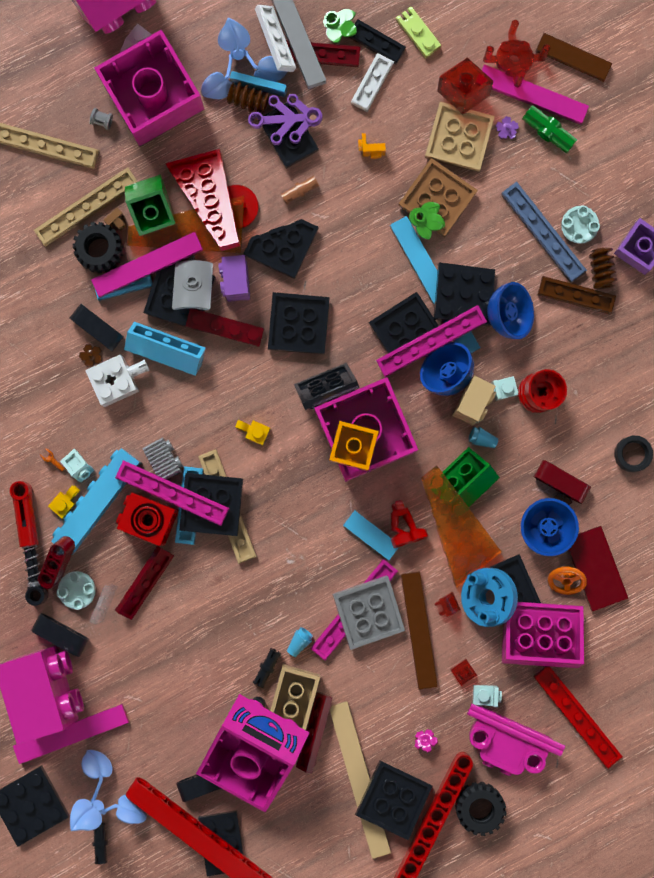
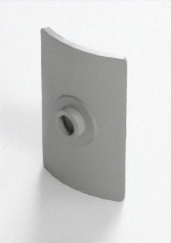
M187 260L175 264L173 310L186 308L210 309L213 263Z

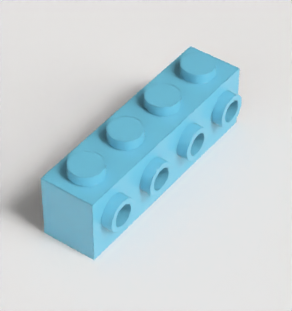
M133 322L128 330L124 347L126 351L195 376L202 365L206 349L200 345L137 322Z

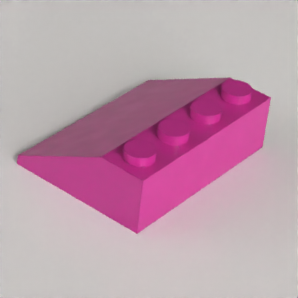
M517 602L513 616L504 623L502 663L580 668L584 665L583 606Z

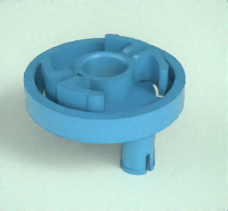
M482 568L468 574L462 587L461 601L465 613L474 623L484 627H493L506 623L513 616L517 607L518 594L513 580L504 571L496 568ZM489 590L495 595L493 604H489L486 600V593Z

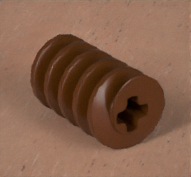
M233 82L228 92L227 103L232 104L234 101L235 107L241 104L243 110L248 107L249 112L255 109V112H262L263 114L268 104L269 93L262 97V90L255 94L254 87L249 92L248 85L241 89V82L237 86H234Z
M613 248L594 249L591 251L593 253L589 255V258L593 259L590 265L595 267L591 270L592 274H596L592 277V280L597 282L593 285L594 289L615 287L612 283L617 281V278H613L611 275L615 274L616 271L610 270L615 263L609 262L614 256L608 255Z

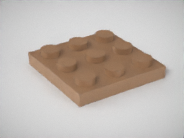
M431 158L398 206L410 213L414 208H421L427 202L438 203L440 209L437 214L444 219L445 227L436 232L445 238L478 190ZM417 214V219L421 220V215Z

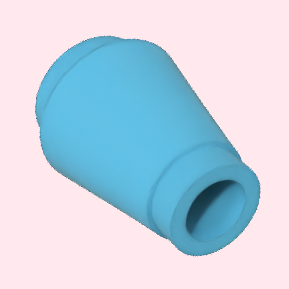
M473 427L468 441L472 442V445L495 449L498 438L481 427Z
M300 627L299 630L295 631L287 652L296 657L312 642L313 635L305 628Z

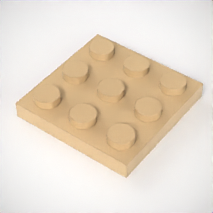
M440 102L425 158H432L436 161L480 172L495 116Z

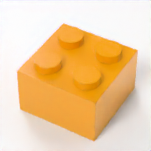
M339 421L329 461L368 471L379 431Z

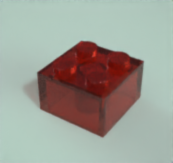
M467 57L439 77L437 92L461 114H465L491 95L493 80Z

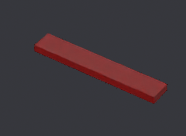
M545 666L533 676L607 769L623 757L550 666Z

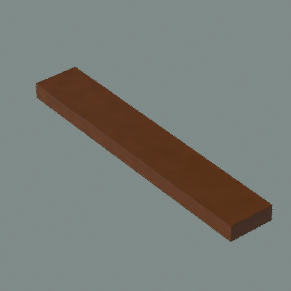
M420 571L401 574L418 690L438 687Z

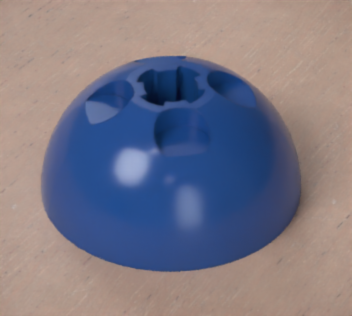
M510 282L502 285L492 294L487 306L488 320L492 328L501 336L509 339H522L529 334L534 322V307L532 299L524 286L517 282Z
M450 342L431 352L425 358L420 370V379L423 386L430 392L440 396H450L461 392L468 386L474 374L472 354L465 345L457 342Z
M545 498L534 502L526 509L521 520V534L525 543L534 552L544 556H556L569 550L575 543L579 532V523L574 510L567 503L555 498Z

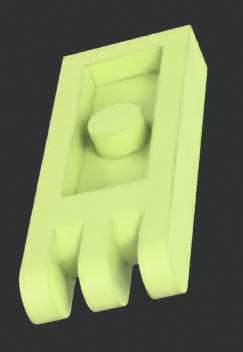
M409 7L407 10L411 16L404 11L401 14L405 20L403 21L398 15L396 21L423 56L427 58L441 48V44L415 10Z

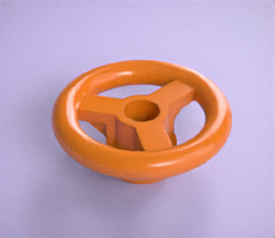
M569 566L553 570L547 579L549 587L563 595L579 593L585 588L587 583L583 572ZM553 579L560 581L564 585V589L556 586ZM581 579V583L579 586L570 589V585H572L574 581Z

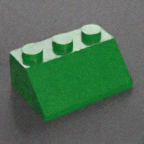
M468 447L428 485V488L448 509L459 517L500 477L489 463Z

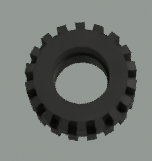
M91 222V226L84 225L85 229L82 231L79 229L77 231L78 237L74 236L73 239L75 241L73 243L74 255L79 263L93 273L95 271L97 273H102V271L107 273L110 271V268L115 269L117 267L115 264L117 262L120 264V257L124 254L122 250L124 246L120 236L108 224L104 225L102 222L98 224ZM96 239H106L109 244L107 252L101 257H91L88 252L90 244Z
M473 782L471 786L466 785L465 790L460 791L459 798L457 797V804L455 805L457 817L461 825L465 827V830L471 831L474 835L479 833L481 836H486L485 833L488 832L493 834V830H499L500 823L503 824L505 821L506 804L501 794L492 785H487L484 782H480V784ZM480 798L489 800L492 804V809L486 817L478 819L471 816L469 809L475 800Z

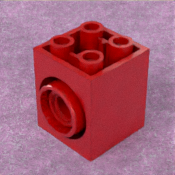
M131 492L124 500L123 506L126 507L123 514L120 513L117 517V529L155 545L165 546L179 510ZM149 515H152L154 519L152 525L147 523Z

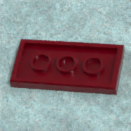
M602 526L579 533L575 543L568 551L574 567L586 576L587 583L583 591L591 611L593 612L628 599Z

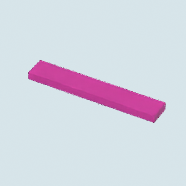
M485 64L477 80L479 85L580 125L583 123L589 108L586 104Z
M193 232L91 279L98 297L101 298L203 251V248L196 233Z
M477 305L376 361L384 376L387 377L487 323V320Z
M124 460L115 477L222 526L229 511V508Z
M383 559L364 583L386 575L391 581L398 570ZM339 614L310 648L324 661H326L345 637Z
M123 704L78 720L63 731L19 745L15 744L13 749L18 763L21 764L129 723Z

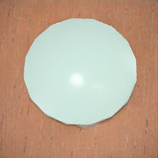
M581 205L569 209L564 214L561 227L564 236L569 241L582 244L591 241L597 235L600 224L596 213L587 206Z
M73 571L61 579L57 589V596L65 606L79 610L87 607L93 601L96 587L88 574L81 571Z

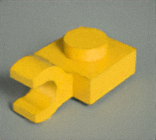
M238 420L235 426L247 432L245 438L260 445L264 444L270 427L254 420L251 425Z
M72 485L66 494L59 492L48 507L61 519H64L75 506L72 500L81 490Z

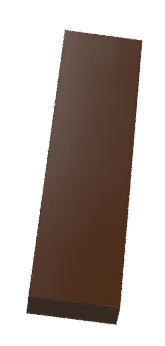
M543 33L535 51L602 82L605 81L613 64L546 33Z
M545 276L541 278L537 295L609 315L612 314L616 295Z

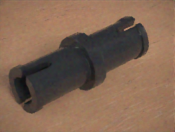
M270 648L266 659L260 664V670L256 678L253 680L255 685L258 684V687L264 688L269 675L275 670L274 666L279 656H281V652H276V649Z
M103 822L97 829L93 830L94 841L92 846H94L95 864L107 863L106 845H108V840H106L105 822Z

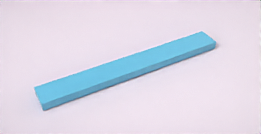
M405 216L392 223L390 227L432 303L435 305L437 269L408 217ZM471 331L454 340V342L465 345L470 353L480 349Z

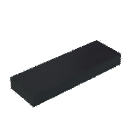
M357 19L354 24L357 33L349 38L371 51L394 61V64L397 65L406 50V46Z

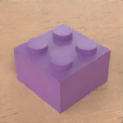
M639 218L614 254L644 275L654 266V227Z
M245 255L221 257L222 263H219V274H221V278L224 280V282H220L223 297H226L228 302L250 300L248 267Z

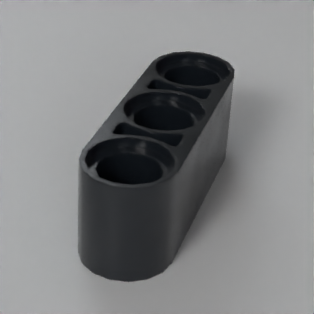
M82 304L69 317V319L112 352L124 338L123 335Z
M40 613L31 629L34 634L77 657L81 656L89 641V638L43 613Z
M197 774L176 783L182 802H187L221 789Z

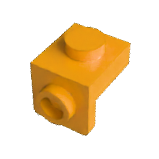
M362 133V139H358V149L362 151L363 157L370 156L372 159H378L385 156V143L366 144V133Z

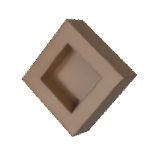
M118 207L104 219V222L111 226V228L115 225L122 231L126 227L121 220L124 215Z

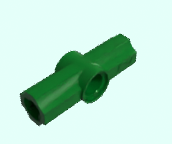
M533 105L522 118L523 121L537 131V134L543 140L552 142L566 154L577 141L574 136L562 128L561 123L557 119L546 116Z

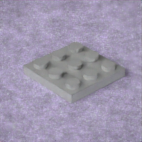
M387 575L332 594L350 650L405 631Z

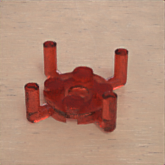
M513 20L508 31L509 41L501 43L496 55H492L494 47L488 46L483 61L485 63H496L499 70L502 69L506 72L507 76L513 77L514 86L519 88L533 62H543L546 60L550 46L545 44L540 54H533L528 42L516 40L519 21ZM510 56H517L519 61H512Z

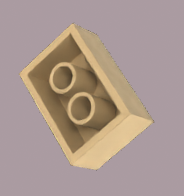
M474 375L465 388L452 416L472 426L481 422L488 411L485 407L490 402L492 403L497 393L494 391L496 386Z
M283 664L270 711L284 719L293 720L300 728L306 730L320 674Z

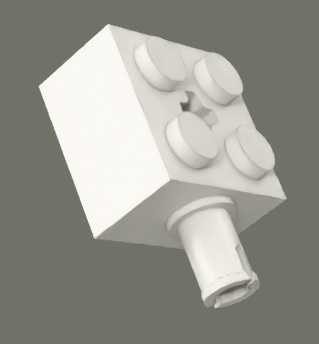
M118 355L85 371L100 405L106 407L139 392L134 377L150 370L145 359L129 367L124 357ZM111 377L116 379L114 380V385L109 383Z

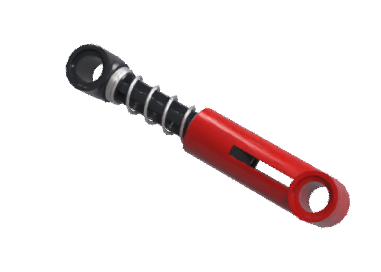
M16 481L10 486L9 492L13 499L19 545L24 549L23 554H25L26 559L24 562L27 566L25 571L28 572L27 580L29 582L25 598L30 605L37 606L47 601L48 591L38 582V576L41 571H39L38 567L40 563L37 561L39 554H36V547L39 545L32 501L33 489L27 482ZM20 486L25 488V493L22 496H19L17 493V489ZM35 590L39 591L41 594V598L39 601H36L33 598V593Z

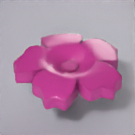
M427 729L425 734L423 731H420L415 735V747L417 750L422 748L423 751L428 753L432 751L431 746L435 747L438 744V739L434 737L432 730Z

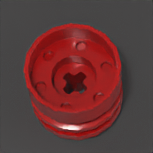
M549 369L526 376L518 387L520 403L525 409L533 413H542L557 408L564 402L567 396L565 379L560 373Z

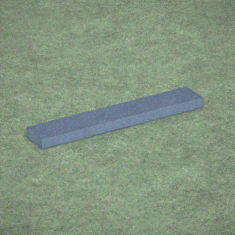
M517 181L501 193L570 283L587 271Z

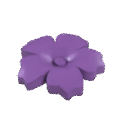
M506 116L502 119V123L497 122L496 124L497 131L499 132L498 136L501 139H506L507 136L510 139L515 138L517 133L515 130L519 128L518 123L515 121L511 122V117Z

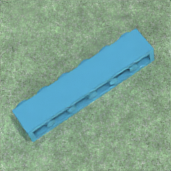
M122 448L112 454L110 457L112 461L108 466H103L99 472L100 477L96 482L92 481L87 488L88 493L85 497L81 496L75 504L77 506L73 513L70 511L66 515L64 525L61 528L58 527L52 534L54 537L51 541L52 543L57 542L63 536L73 539L75 549L72 555L127 484L115 478L123 460L137 467L142 464V462Z

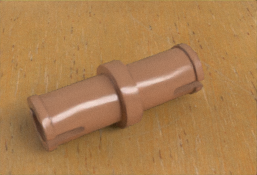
M313 175L301 183L297 182L294 187L281 193V196L285 203L288 204L300 196L304 197L305 193L319 187V184Z

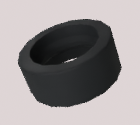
M632 435L623 438L617 444L614 457L621 469L627 472H638L650 465L653 459V449L647 439ZM629 443H638L644 448L645 457L638 465H630L623 458V449Z

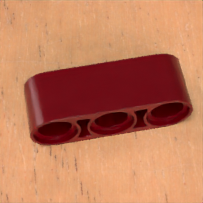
M542 460L533 476L580 504L584 502L591 489V486L546 460Z
M63 536L50 547L38 576V582L43 588H52L63 577L75 549V543L70 537Z

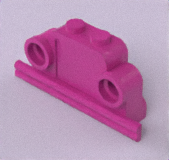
M471 703L467 715L475 718L469 732V739L471 744L478 749V753L483 760L482 763L490 768L497 766L501 768L500 772L508 776L512 774L519 775L525 768L530 773H540L545 768V760L549 752L561 757L565 749V745L554 741L551 737L485 707H479Z

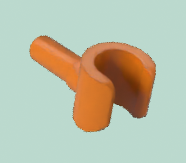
M46 449L49 452L48 457L44 458L40 454L44 461L51 462L61 472L65 469L56 461L49 449Z

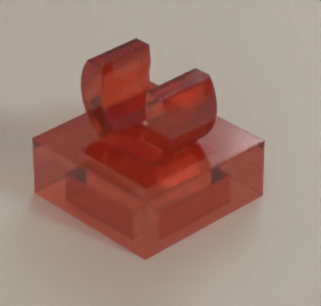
M453 592L441 597L435 603V606L442 605L443 611L439 613L441 616L446 614V617L461 610Z
M466 658L450 669L461 686L477 676Z

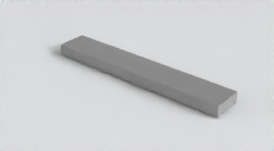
M272 0L308 89L326 84V78L293 0Z

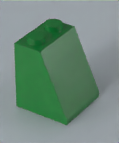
M161 174L125 186V202L139 236L176 224Z

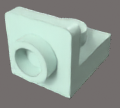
M514 376L491 382V384L496 386L494 389L497 392L495 395L496 401L518 395Z
M73 449L60 461L70 475L79 482L87 479L94 471L93 467L85 461L76 449Z
M473 684L474 705L498 707V703H501L502 691H499L497 686Z

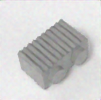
M162 437L142 448L157 476L169 480L182 473L181 467H183V464L178 456L174 457L172 453L174 448L170 440L166 441Z

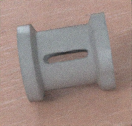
M94 108L89 123L91 125L103 126L106 130H109L113 122V114H106Z

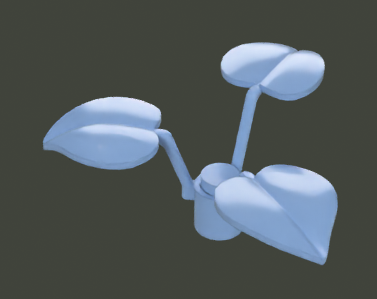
M227 18L225 25L218 35L219 46L231 53L229 54L227 74L225 77L220 72L210 74L202 84L201 94L211 99L226 98L232 82L227 80L230 77L232 60H241L244 56H246L253 68L257 69L254 77L277 82L287 74V71H278L272 56L262 58L257 66L249 56L248 51L245 50L250 43L249 32L237 21Z
M87 750L82 758V770L92 779L99 778V782L90 801L80 799L73 805L70 814L71 831H91L97 829L102 823L101 814L105 815L108 811L117 808V818L124 823L139 824L147 819L146 812L131 802L126 795L118 799V804H114L104 809L102 801L96 800L103 777H110L112 774V764L103 753L96 750Z

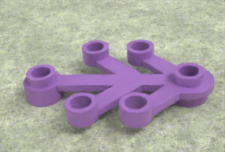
M290 94L287 97L288 105L296 107L303 113L295 114L279 101L278 96L272 95L268 99L269 106L278 109L283 115L262 116L259 112H252L248 117L249 125L254 129H259L262 125L284 123L277 132L271 135V142L274 145L282 143V137L296 122H303L296 131L290 134V141L293 144H298L301 141V136L310 126L315 127L321 123V111L315 107L308 108L298 99L296 94ZM295 98L296 102L291 103L289 100ZM276 99L277 103L271 104V100ZM311 115H315L317 118L315 120H311L309 117ZM259 119L260 122L258 124H254L253 120ZM298 135L299 138L297 140H293L292 136ZM275 136L280 137V140L276 142L273 140V138Z

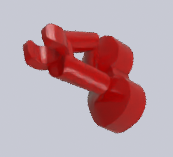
M398 500L391 505L393 510L391 513V531L398 533L391 539L393 548L415 543L429 537L426 529L416 527L408 507L404 508L402 500ZM402 516L410 529L409 532L398 528L399 517Z

